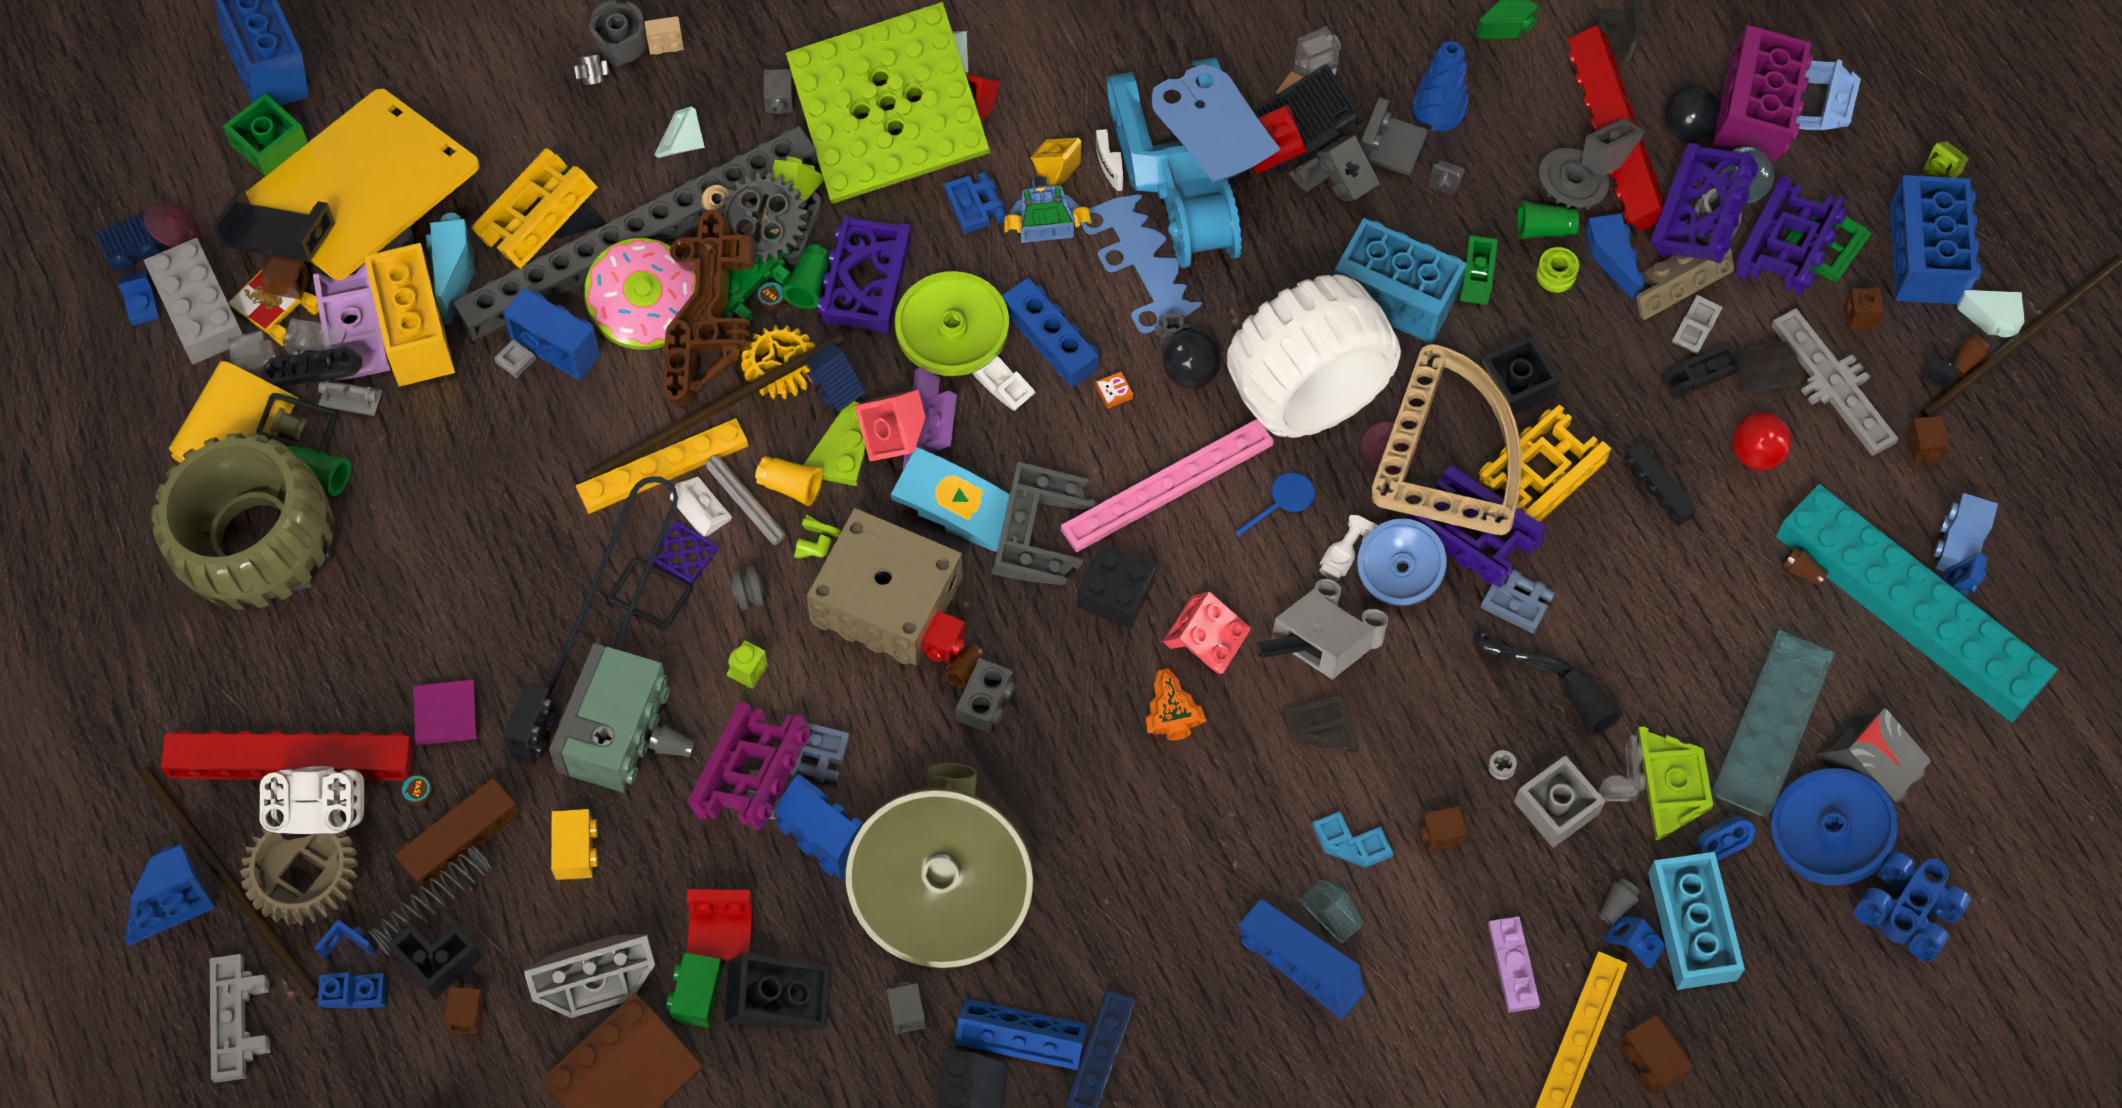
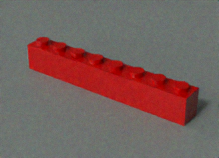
M1595 25L1568 39L1571 48L1568 51V55L1575 66L1577 65L1579 72L1576 73V78L1580 86L1585 89L1586 95L1583 96V99L1588 109L1593 112L1594 117L1591 118L1594 129L1598 131L1623 118L1639 127L1608 36L1598 25ZM1642 137L1621 168L1609 173L1617 182V186L1614 189L1618 199L1624 203L1625 209L1622 210L1626 222L1628 225L1633 224L1640 232L1658 223L1665 205L1663 194Z
M180 730L176 731L175 734L165 733L160 768L168 779L262 780L267 774L284 769L296 770L312 766L334 767L336 772L347 769L357 770L361 773L364 780L404 781L412 775L414 745L409 736L400 732H391L388 735H375L370 732H360L358 735H345L341 732L315 735L312 732L302 731L298 732L297 735H285L278 731H270L267 734H254L249 731H238L236 734H224L220 731L194 734L190 731Z

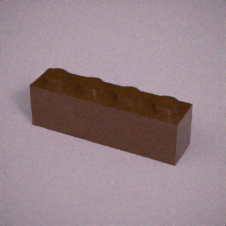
M492 778L488 782H482L476 786L472 794L464 801H458L449 808L448 813L441 819L430 822L424 828L423 833L414 840L411 839L403 843L395 857L400 866L419 888L420 886L427 888L430 886V878L436 880L440 878L439 870L446 872L450 870L449 862L456 864L460 862L459 854L469 855L467 847L474 845L478 848L520 815L516 803Z

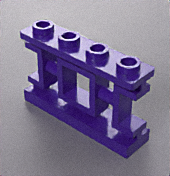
M1781 176L1737 259L1736 276L1747 280L1751 274L1753 279L1758 280L1764 269L1785 276L1784 289L1790 291L1793 288L1795 289V295L1801 296L1805 287H1811L1815 276L1813 271L1816 266L1821 267L1826 254L1824 250L1827 245L1831 246L1837 232L1835 228L1837 224H1843L1847 209L1844 208L1845 197L1842 196L1834 200V196L1828 195L1823 205L1800 198L1802 186L1797 184L1796 187L1791 186L1792 179ZM1788 200L1789 209L1800 212L1798 216L1782 212ZM1810 216L1826 221L1820 234V223L1809 220ZM1785 227L1808 234L1802 247L1779 240ZM1766 242L1767 251L1778 254L1776 258L1761 254ZM1789 258L1804 263L1798 276V266L1788 263Z
M1451 465L1443 473V480H1439L1436 483V490L1503 505L1504 499ZM1438 502L1434 505V508L1439 511H1445L1450 508V505L1445 502ZM1470 508L1463 511V515L1468 518L1470 516L1476 517L1479 514L1475 509ZM1518 508L1513 526L1509 531L1513 535L1507 542L1498 538V535L1486 532L1476 541L1459 530L1461 526L1448 523L1444 529L1434 523L1436 520L1407 514V519L1421 522L1431 528L1440 538L1445 552L1455 558L1462 567L1470 568L1478 573L1485 582L1493 583L1499 588L1504 585L1505 578H1509L1512 574L1513 564L1506 560L1511 553L1519 547L1530 554L1533 548L1537 550L1544 542L1545 526ZM1484 513L1483 520H1486L1488 513ZM1498 517L1495 522L1501 523L1504 518ZM1488 545L1498 551L1492 557V560L1482 554Z

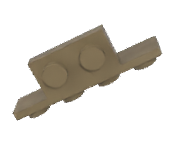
M1729 248L1721 263L1673 255L1642 272L1644 282L1652 287L1636 297L1640 317L1646 320L1733 272L1734 263L1731 249Z

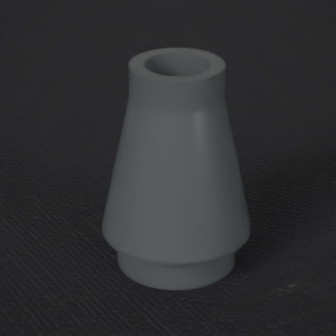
M655 725L648 748L655 750L654 753L690 758L695 740L685 737L666 725H663V727Z
M1620 878L1617 883L1613 882L1598 916L1613 926L1622 915L1639 901L1637 897L1641 893L1640 890L1623 878Z

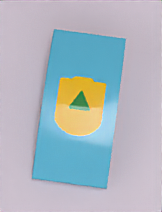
M916 447L891 493V500L918 510V516L945 526V532L996 552L1009 494L970 471Z

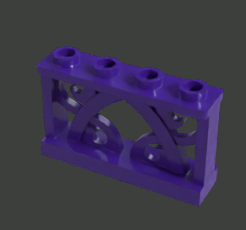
M1688 143L1650 241L1660 255L1670 256V254L1711 260L1715 263L1722 262L1724 255L1729 251L1732 233L1738 227L1742 207L1748 201L1752 180L1758 174V163L1750 152L1740 153L1703 148L1698 144ZM1706 162L1719 163L1714 170L1705 165ZM1730 165L1738 166L1734 179H1729V176L1733 173L1732 170L1724 172L1719 177V174ZM1698 181H1700L1701 184H1702V187H1700L1699 189H1696V186H1697V184H1698ZM1713 185L1719 194L1721 205L1709 215L1698 220L1697 213L1690 205V202L1693 198L1704 195ZM1686 214L1691 215L1690 224L1688 218L1685 221H1683ZM1700 233L1702 238L1707 241V235L1713 233L1707 246L1697 244L1696 234ZM1689 237V243L1676 242V239Z
M844 215L842 225L838 224L836 228L835 241H838L837 247L832 248L830 252L829 264L832 265L831 271L826 272L824 276L823 288L826 289L825 296H820L817 312L822 315V323L848 325L878 330L880 334H890L912 239L910 224L899 223L898 226L854 219ZM854 234H862L869 237L871 244L865 246L864 240L858 237L860 243L853 246L849 240ZM876 237L893 239L876 243ZM846 252L850 254L847 258H845ZM881 254V260L887 257L890 261L887 264H880L877 255ZM871 257L875 269L881 274L886 275L887 278L875 280L861 291L854 284L848 272L860 262ZM839 279H840V282H841V284H842V286H843V287H841V288H837V287H838V283H839ZM873 289H880L882 291L880 296H875L872 292L871 296L868 297ZM839 297L846 299L842 306L850 305L853 300L856 302L855 306L848 311L836 309L834 306L835 300ZM863 307L878 316L858 312Z

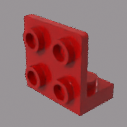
M687 889V904L690 911L687 953L718 958L721 961H729L741 953L750 954L753 909L750 890Z

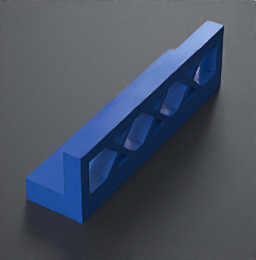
M965 998L958 1018L955 1045L1078 1070L1088 1024ZM969 1011H972V1012L982 1013L983 1015H976V1014H972V1013H968V1012H969ZM1006 1018V1019H1011V1020H1013V1021L1010 1022V1021H1005V1020H1002V1019ZM1033 1025L1043 1026L1044 1028L1034 1027ZM1065 1031H1068V1032L1078 1033V1036H1077V1035L1068 1034V1033H1064V1032H1065Z

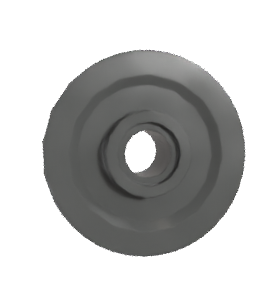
M1560 148L1548 153L1541 161L1538 169V180L1542 182L1541 189L1547 190L1548 197H1554L1556 204L1560 202L1566 204L1567 209L1574 206L1578 210L1582 207L1589 210L1593 205L1597 206L1608 192V175L1601 177L1581 165L1583 151L1573 148Z

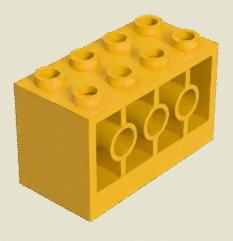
M421 243L364 256L386 354L398 386L455 373L441 312L435 297L433 279Z

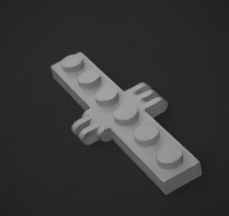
M1797 308L1773 320L1771 327L1810 376L1807 380L1808 385L1801 390L1804 396L1815 392L1808 398V401L1811 404H1815L1820 400L1824 404L1830 402L1872 457L1896 444L1898 437L1858 387L1869 380L1870 375L1864 372L1856 376L1863 370V367L1860 363L1851 368L1849 367L1856 362L1855 356L1850 355L1838 362Z

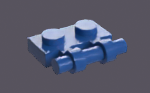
M987 172L980 173L978 175L979 182L973 184L970 175L944 183L945 194L963 234L989 226V215L995 216L998 223L1005 222V216H1007L1005 213L1006 206L1003 200L999 199L996 193L997 186L994 180L990 179ZM979 196H986L988 202L982 204Z

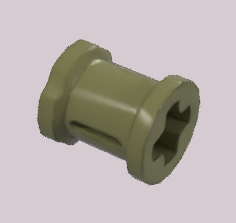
M280 407L270 431L273 433L275 431L292 437L293 441L298 442L307 418L299 419L284 412V408Z

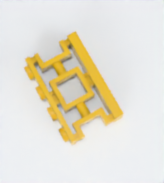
M545 148L475 222L471 229L490 247L500 238H503L504 240L497 249L508 260L510 259L515 266L522 269L596 190L597 186L577 166H573L563 176L561 173L568 166L558 155ZM538 197L542 198L526 217L522 215Z
M1560 404L1554 410H1546L1539 418V423L1533 428L1531 426L1527 427L1519 436L1522 461L1521 485L1517 508L1538 522L1542 521L1607 462L1612 449L1604 441L1598 444V440L1594 436L1584 445L1566 430L1570 426L1572 417L1569 414L1565 415L1563 413L1564 408ZM1552 428V435L1560 441L1555 447L1543 437ZM1506 447L1500 452L1499 458L1494 463L1489 461L1479 472V484L1493 493L1500 487L1506 491L1507 475L1503 472L1508 468ZM1568 450L1581 459L1571 470L1572 462L1564 456ZM1539 452L1558 467L1545 480L1526 465ZM1529 485L1542 495L1532 505V497L1524 491Z

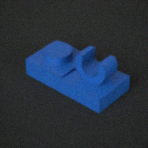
M1976 553L1946 569L1942 580L1964 597H1967L1968 591L1975 593L1977 585L1985 578V566L1988 558L1980 553Z

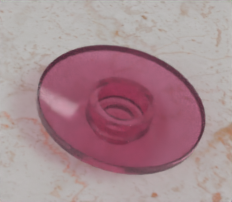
M157 203L148 207L144 213L143 223L146 230L152 237L165 245L176 247L199 236V227L196 220L187 211L176 205Z
M1395 422L1377 423L1371 426L1363 435L1361 442L1362 454L1377 469L1380 466ZM1401 424V426H1402L1403 428L1409 429V428L1406 427L1405 425ZM1419 442L1416 446L1410 465L1414 463L1418 456ZM1398 443L1393 448L1398 452H1404L1409 449V446L1404 443ZM1389 466L1385 469V471L1391 472L1401 470L1397 466Z

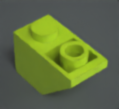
M1947 141L1937 143L1933 147L1920 176L1957 178L1963 172L1969 157Z
M786 157V161L775 160L772 171L774 181L779 176H782L784 179L783 186L791 181L794 185L792 191L798 189L801 193L798 199H804L805 202L824 180L823 175L816 172L814 166L802 164L803 160Z

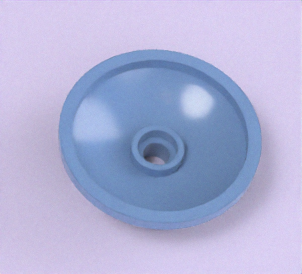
M1394 519L1378 525L1365 537L1359 549L1357 565L1360 579L1370 594L1390 605L1408 606L1427 599L1438 589L1445 576L1447 560L1444 546L1438 535L1431 528L1415 520ZM1402 563L1408 565V569L1404 572L1397 569Z

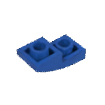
M349 972L320 975L317 1005L324 1008L349 1009L386 1007L388 976L384 973L354 976Z

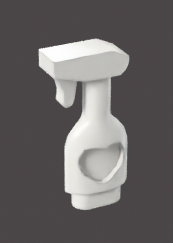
M1350 515L1347 534L1342 541L1333 543L1328 548L1320 562L1321 568L1319 572L1331 580L1339 581L1341 576L1347 574L1355 559L1353 545L1359 534L1364 536V540L1378 525L1359 515Z

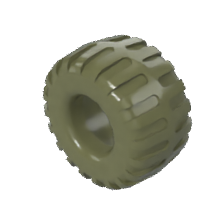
M230 433L226 435L225 440L221 441L214 437L204 441L205 446L195 451L192 448L183 455L185 460L178 466L173 464L167 471L166 476L169 479L165 485H159L155 494L159 504L152 506V522L155 525L153 527V536L173 573L181 582L210 602L223 607L229 605L233 609L241 610L248 609L250 604L255 605L257 608L270 606L271 599L279 597L281 600H285L293 595L291 589L299 583L305 586L312 579L310 574L315 566L320 568L324 563L326 555L323 549L324 547H330L333 536L330 529L333 525V513L329 506L327 495L313 470L281 442L275 439L269 440L264 435L250 433L247 438L241 433ZM254 506H272L281 511L276 524L258 543L242 552L229 556L225 555L222 545L225 530L232 519L242 511Z

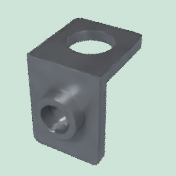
M1440 160L1438 164H1434L1432 167L1428 187L1454 196L1465 170Z

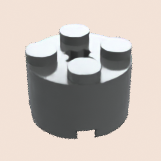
M611 0L602 3L593 11L589 28L594 50L599 54L600 58L606 60L612 66L619 67L624 63L637 59L647 50L644 18L636 5L627 1L625 4L618 3L617 0Z

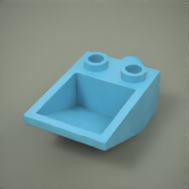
M446 213L442 216L440 222L430 223L431 234L426 235L427 248L429 252L431 251L435 297L445 325L451 324L456 314L453 302L466 293L475 274L474 249L465 219H461L456 213Z

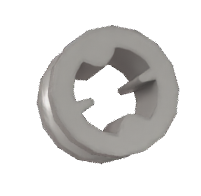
M1506 750L1495 752L1489 761L1491 775L1500 780H1507L1514 775L1517 766L1515 756ZM1503 759L1507 760V766L1511 767L1510 769L1504 768L1500 771L1497 769L1498 764H1494L1496 761L1501 763Z

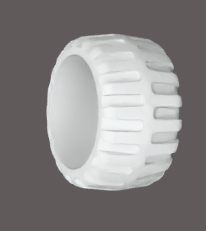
M1344 275L1317 276L1314 281L1306 279L1298 282L1297 287L1289 290L1286 288L1278 293V297L1269 303L1266 301L1259 306V311L1254 316L1250 315L1243 322V329L1238 330L1231 341L1232 344L1227 351V367L1244 404L1264 428L1277 436L1297 438L1303 435H1313L1338 425L1345 419L1355 415L1365 405H1368L1387 386L1390 377L1394 375L1397 369L1401 350L1399 340L1386 314L1358 281Z

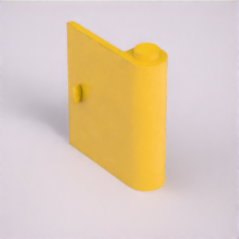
M221 361L169 447V450L172 452L171 456L181 463L185 460L183 455L192 448L195 451L205 446L204 441L216 437L220 441L225 440L226 435L230 433H241L246 438L250 433L256 434L267 401L272 393L282 394L295 399L299 398L229 362ZM275 399L262 432L278 436L280 432L275 431L273 433L270 431V428L279 408H284V412L291 414L296 404Z

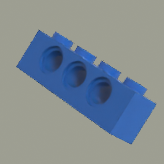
M1027 278L1002 295L1008 309L1009 319L1071 388L1098 370L1100 355L1097 348L1082 338L1079 328L1074 323L1070 324L1064 318L1061 308L1057 304H1052L1047 299L1046 293L1040 285H1035ZM1038 310V311H1040V312H1039V313H1030L1029 311ZM1053 329V330H1056L1057 332H1055V333H1049V332H1047V331ZM1066 349H1073V350H1075V352L1068 353V352H1065L1064 350H1066Z

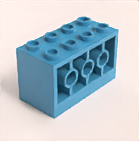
M1363 218L1337 264L1334 275H1344L1358 281L1383 309L1392 327L1432 344L1460 293L1467 263L1461 261L1457 256L1440 252L1429 244L1415 241L1402 232L1390 230L1377 221Z

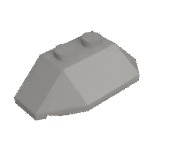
M647 934L614 935L553 953L524 969V974L533 1002L573 1018L624 1003L631 995L637 994L649 972L655 966Z

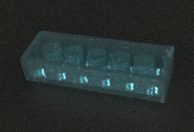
M1778 630L1770 645L1712 787L1711 794L1765 818L1769 816L1775 806L1835 652Z

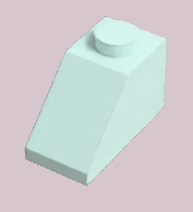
M1964 290L1957 304L1958 310L1988 335H1999L2005 338L2016 336L2024 324L2021 292Z

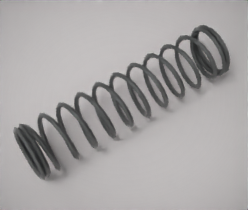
M474 845L467 847L472 860L463 854L458 855L463 869L456 863L449 862V868L454 877L444 870H439V876L444 885L434 878L429 879L434 893L428 888L420 886V893L425 902L414 894L410 895V900L416 911L408 904L400 903L401 910L406 919L396 911L390 912L397 928L386 919H381V925L387 936L375 927H371L368 930L370 937L387 956H390L392 953L383 938L389 943L394 939L384 922L398 934H401L403 930L395 919V914L408 926L412 924L418 931L403 905L413 912L424 924H428V921L417 907L413 897L423 904L434 916H437V912L428 901L422 889L433 896L444 908H447V905L432 881L444 889L454 900H457V897L448 886L442 873L466 892V888L457 877L451 865L459 869L474 884H476V881L466 868L461 857L470 862L483 876L486 875L484 871L490 872L492 870L488 860Z

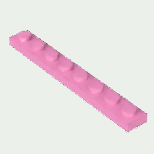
M1256 419L1061 525V532L1077 553L1273 446L1274 440L1259 420Z

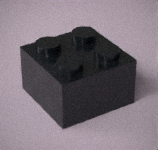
M1532 335L1483 356L1480 362V367L1490 376L1506 398L1513 415L1556 397L1560 379Z
M1101 544L1078 591L1077 607L1132 629L1155 582L1156 566Z

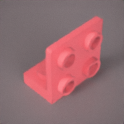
M1205 592L1190 597L1162 642L1170 649L1186 646L1217 674H1223L1251 628L1212 593Z

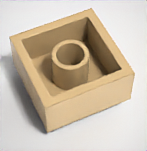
M678 16L644 21L650 55L684 50Z

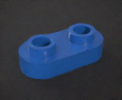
M1732 817L1702 832L1697 839L1696 850L1698 854L1715 852L1716 859L1719 861L1749 846L1755 837V827L1744 817Z

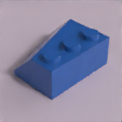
M798 774L794 777L774 809L777 820L775 824L786 836L792 834L798 840L797 845L806 855L810 856L813 854L820 860L818 864L829 876L835 874L842 880L846 876V864L851 845L863 823L856 817L851 821L845 813V809L838 803L830 806L826 795Z
M181 844L166 847L150 858L130 899L125 937L127 947L215 909L204 877Z

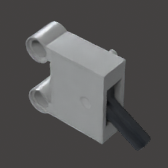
M1321 579L1316 582L1312 591L1276 617L1271 640L1259 641L1256 645L1257 654L1262 658L1292 653L1333 680L1370 649L1381 647L1388 625V617L1383 611L1368 609L1363 612L1361 621L1338 607L1341 593L1340 585L1331 579Z

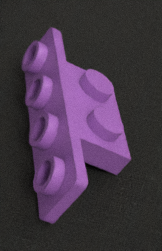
M920 367L915 370L913 390L919 391L926 418L916 447L933 453L951 446L957 395L949 390L938 394L940 378ZM912 453L904 455L903 470Z

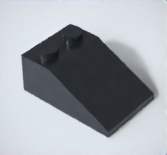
M739 954L729 960L724 1022L753 1027L825 1029L830 967L756 954Z

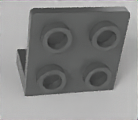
M1379 97L1361 140V147L1369 163L1405 175H1411L1428 130L1391 118L1392 113L1388 112L1389 100Z

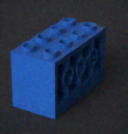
M214 0L221 37L251 103L264 93L270 96L278 105L309 97L302 53L278 1Z
M1902 175L1889 204L1895 301L1958 304L1964 290H1973L1975 280L1980 278L1981 264L1976 259L1979 250V239L1975 238L1974 233L1977 227V215L1973 214L1975 190H1971L1969 178Z

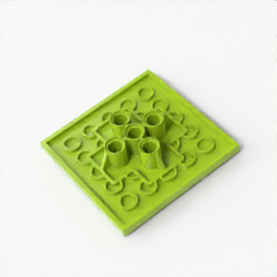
M943 2L786 53L832 204L991 153ZM887 80V83L883 86H876L879 81ZM921 96L920 100L916 102H910L912 97ZM889 104H894V105H895V107H894L893 109L888 110V111H884V108H885L887 105H889ZM868 113L866 118L858 119L860 114ZM895 129H903L900 134L891 135Z

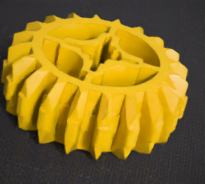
M775 325L771 332L764 328L762 336L754 333L753 342L747 341L750 343V348L742 353L743 361L741 366L745 372V380L751 382L782 365L781 361L784 364L815 347V344L810 342L807 334L801 336V331L798 328L790 332L788 325L783 330H779ZM768 351H770V353H769L766 357L762 358L763 361L759 362V360L761 359V357H762L765 353H767ZM807 365L759 390L760 394L764 396L770 392V396L774 400L777 394H781L784 399H786L789 392L797 396L798 388L806 391L808 388L807 382H810L806 376V373L809 372Z

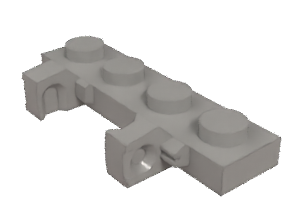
M241 954L210 958L211 1080L214 1083L246 1079V1062L253 1061V1055L271 1053V1040L266 1035L250 1037V1033L245 1032V1001H250V994L258 995L270 992V980L265 975L252 976L251 971L244 972V957Z

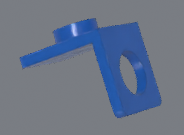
M1621 916L1604 937L1607 943L1627 945L1647 968L1653 967L1665 948V943L1642 918ZM1629 925V929L1625 934L1616 936L1617 931L1622 926Z
M340 920L336 921L315 946L320 957L325 959L341 939L346 936L373 956L375 953L372 945L366 940L368 936L355 925L349 928ZM333 937L332 941L326 946L327 942Z

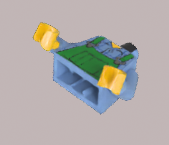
M1039 176L1032 180V189L1022 191V199L1015 201L1009 214L1005 216L1004 232H1008L1010 229L1017 230V233H1020L1021 243L1073 238L1074 222L1075 227H1079L1081 222L1091 224L1090 210L1087 207H1080L1069 195H1064L1062 187H1049L1048 179Z

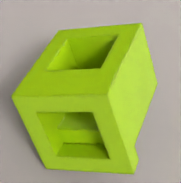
M744 640L742 645L735 648L729 657L730 669L727 672V676L753 689L768 666L765 650Z

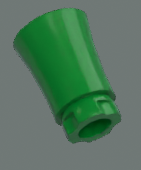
M1522 200L1518 206L1516 219L1518 239L1577 235L1579 228L1578 209H1567L1566 206L1542 205Z
M810 244L799 256L789 280L782 289V296L791 305L803 309L818 307L824 276L829 268L830 253L828 250L823 249L819 245Z
M289 447L294 454L313 470L326 493L331 496H337L343 491L351 473V462L348 458L321 453L307 447Z

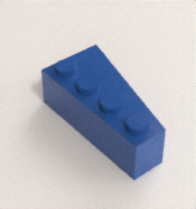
M1261 899L1238 925L1241 943L1248 950L1259 953L1270 965L1280 970L1339 1019L1343 1020L1365 994L1359 964Z

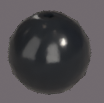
M1686 85L1676 89L1666 101L1663 110L1665 125L1674 137L1682 141L1696 142L1702 140L1715 130L1720 113V104L1713 92L1708 88L1699 85Z
M1195 330L1182 331L1174 335L1166 344L1162 354V365L1168 378L1175 385L1187 389L1202 388L1211 383L1217 376L1221 367V354L1216 342L1208 334Z

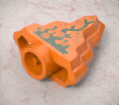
M1169 668L1158 670L1154 683L1155 697L1150 702V714L1146 716L1147 733L1154 735L1166 734L1167 739L1173 741L1184 739L1191 734V728L1206 722L1204 712L1201 706L1195 705L1191 694L1182 691L1179 679Z

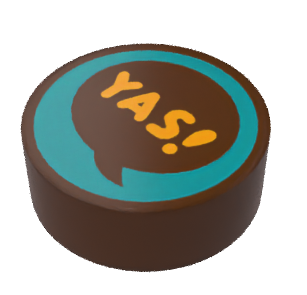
M772 281L763 283L757 290V300L760 307L768 311L780 309L785 303V299L782 296L783 286Z
M415 774L403 781L401 795L407 804L419 807L430 801L433 795V788L425 776Z

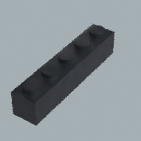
M1639 442L1629 448L1624 456L1626 465L1631 467L1638 480L1646 485L1648 492L1654 495L1659 506L1667 511L1671 521L1680 526L1692 519L1696 508L1644 444Z

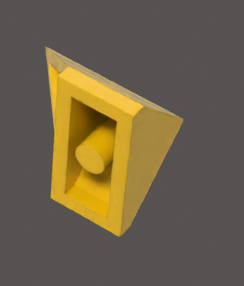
M1079 138L1046 139L1031 156L1030 159L1034 163L1038 176L1046 177L1049 187H1061L1080 165L1081 140Z

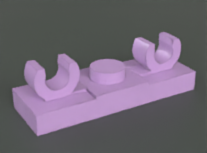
M1520 917L1489 921L1488 928L1508 1013L1539 1008L1540 1002Z

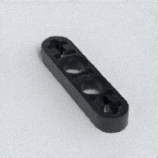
M340 347L273 358L263 366L262 378L276 387H285L348 377L359 372L363 364V357L350 347ZM325 359H328L327 368L320 372V364ZM304 363L303 372L296 376L297 367Z

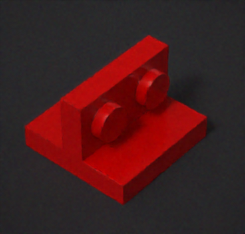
M1285 105L1258 118L1280 150L1253 166L1256 174L1307 152L1289 105Z

